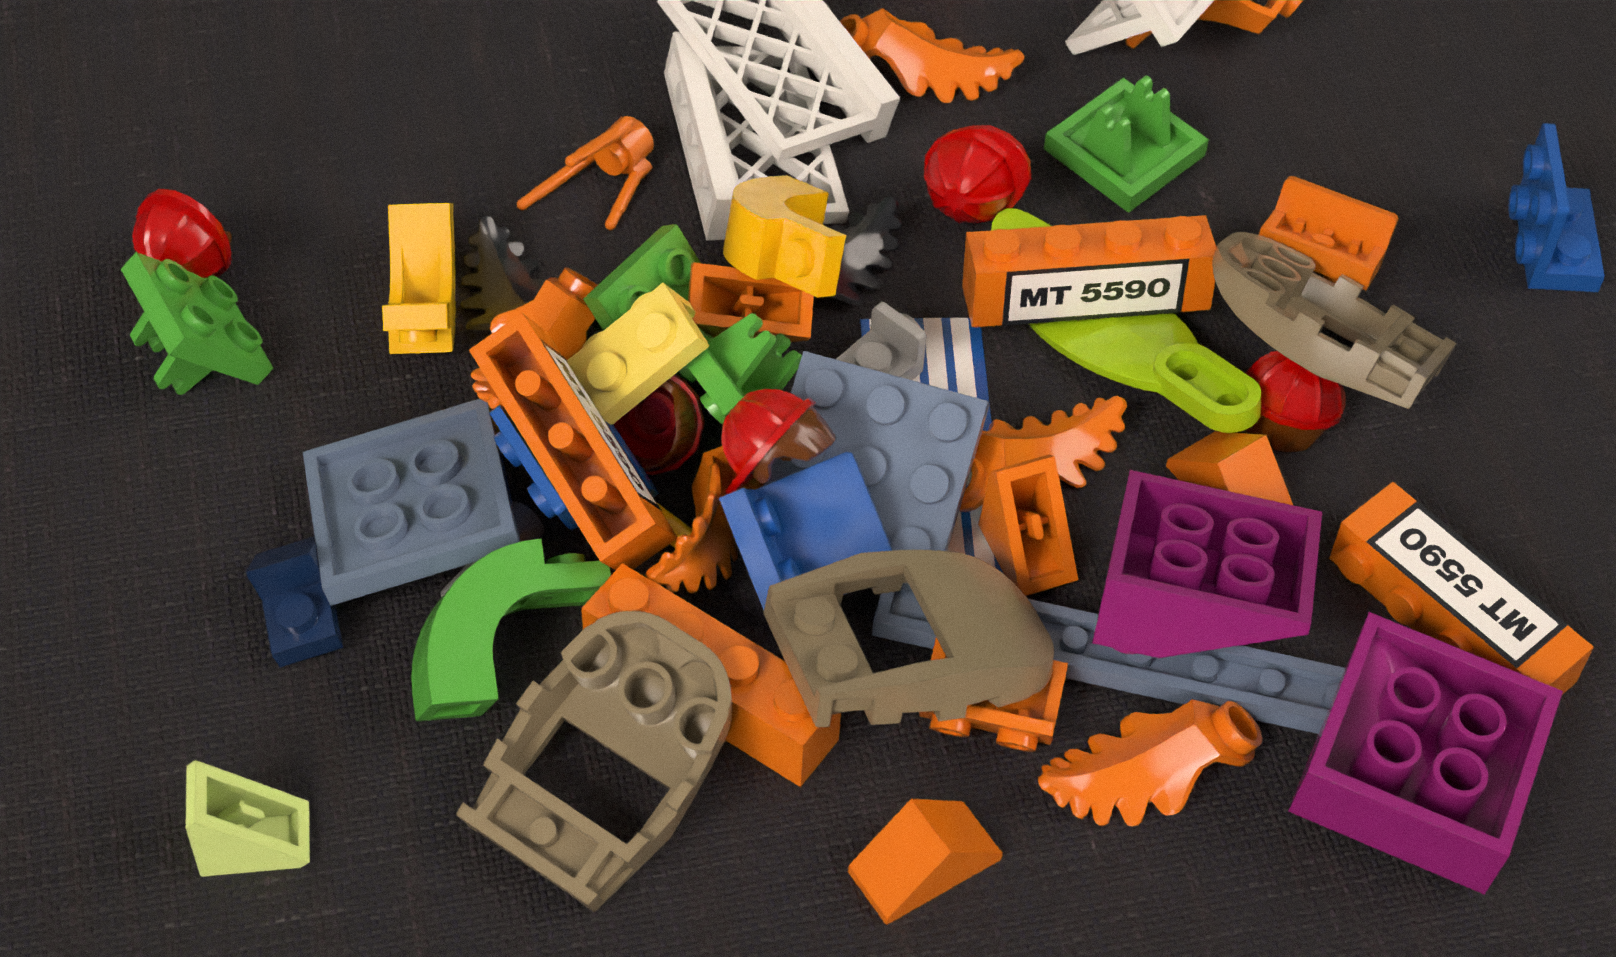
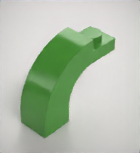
M541 539L526 540L507 545L476 561L462 573L430 612L421 629L415 646L411 675L416 721L482 716L499 699L492 650L494 634L500 619L514 612L527 609L585 605L611 576L610 567L600 561L586 562L585 555L578 553L558 555L548 559L545 564Z

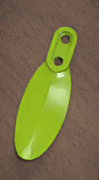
M1007 208L1001 210L995 216L991 230L1047 227L1051 225L1025 211ZM1174 313L1029 324L1045 342L1075 363L1116 382L1146 391L1157 392L1210 429L1223 433L1240 432L1252 427L1260 418L1261 389L1259 384L1210 349L1198 344L1191 330Z

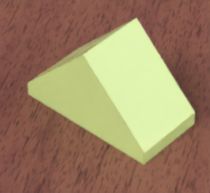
M197 760L187 765L186 831L201 877L301 868L310 862L309 801Z

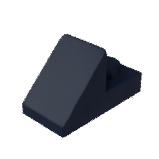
M315 536L256 554L247 568L246 574L262 600L271 655L278 666L283 667L344 648L335 605L330 606L322 589Z

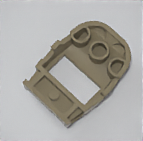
M1235 232L1218 244L1212 259L1213 274L1219 291L1231 310L1251 331L1268 345L1319 377L1410 409L1426 385L1434 376H1438L1457 344L1447 337L1442 340L1412 323L1415 317L1394 304L1387 313L1369 304L1359 297L1364 286L1344 274L1340 275L1334 284L1313 273L1316 265L1312 258L1282 243L1253 233ZM1323 326L1353 342L1352 348L1320 333Z
M917 549L859 553L773 584L768 589L763 614L815 727H830L831 714L861 710L865 711L871 725L900 724L902 713L934 711L939 722L965 718L968 705L988 700L997 707H1002L1030 698L1046 686L1053 672L1054 645L1052 639L1028 598L1001 571L979 558L964 553ZM903 583H908L947 658L913 663L873 673L840 606L843 594L871 588L874 595L900 591Z
M622 611L599 618L596 622L584 628L561 651L563 660L540 684L535 681L531 682L516 703L520 711L502 741L496 740L483 764L491 775L473 808L462 803L456 814L471 829L488 838L583 903L594 913L672 837L710 771L727 737L732 719V695L729 677L716 654L703 643L665 619L641 611ZM564 721H567L669 789L640 832L627 844L524 776Z

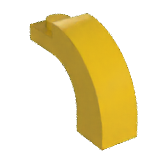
M788 175L761 177L743 181L734 187L723 255L733 267L755 280L775 278L817 298L835 296L846 235L823 225L829 192Z
M453 204L388 205L390 293L388 304L382 306L383 331H388L389 354L452 352L455 340L456 293Z

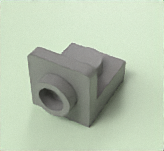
M880 302L872 309L870 330L837 357L836 360L913 380L923 371L927 335L912 317L899 313L885 302Z

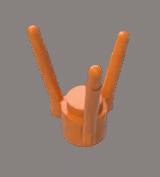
M620 117L603 134L567 156L565 167L517 201L518 209H527L596 161L598 166L609 175H629L605 222V227L608 230H614L640 181L652 170L651 163L645 158L654 147L651 133L641 121L634 117Z

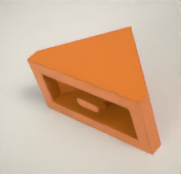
M695 262L691 264L688 302L696 312L692 319L699 328L712 337H716L744 317L753 313L763 321L761 328L754 334V338L765 330L775 336L781 333L788 337L791 342L808 341L811 338L813 295L775 278L755 280L734 267Z
M1215 431L1167 459L1166 467L1179 481L1293 505L1267 435Z
M1046 455L992 470L978 526L1004 575L1025 596L1078 581L1055 456Z
M910 799L850 863L848 873L884 923L888 925L1002 859L1003 853L963 801Z

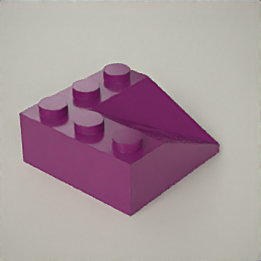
M1130 470L1092 643L1111 647L1125 654H1142L1163 658L1308 635L1312 620L1322 512Z
M1369 612L1317 736L1288 812L1485 895L1510 855L1563 691Z

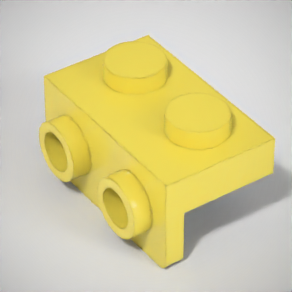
M664 283L660 284L653 291L640 296L633 303L630 310L604 331L591 336L585 342L583 348L567 360L598 411L610 425H613L710 346L692 319L696 312L691 304Z

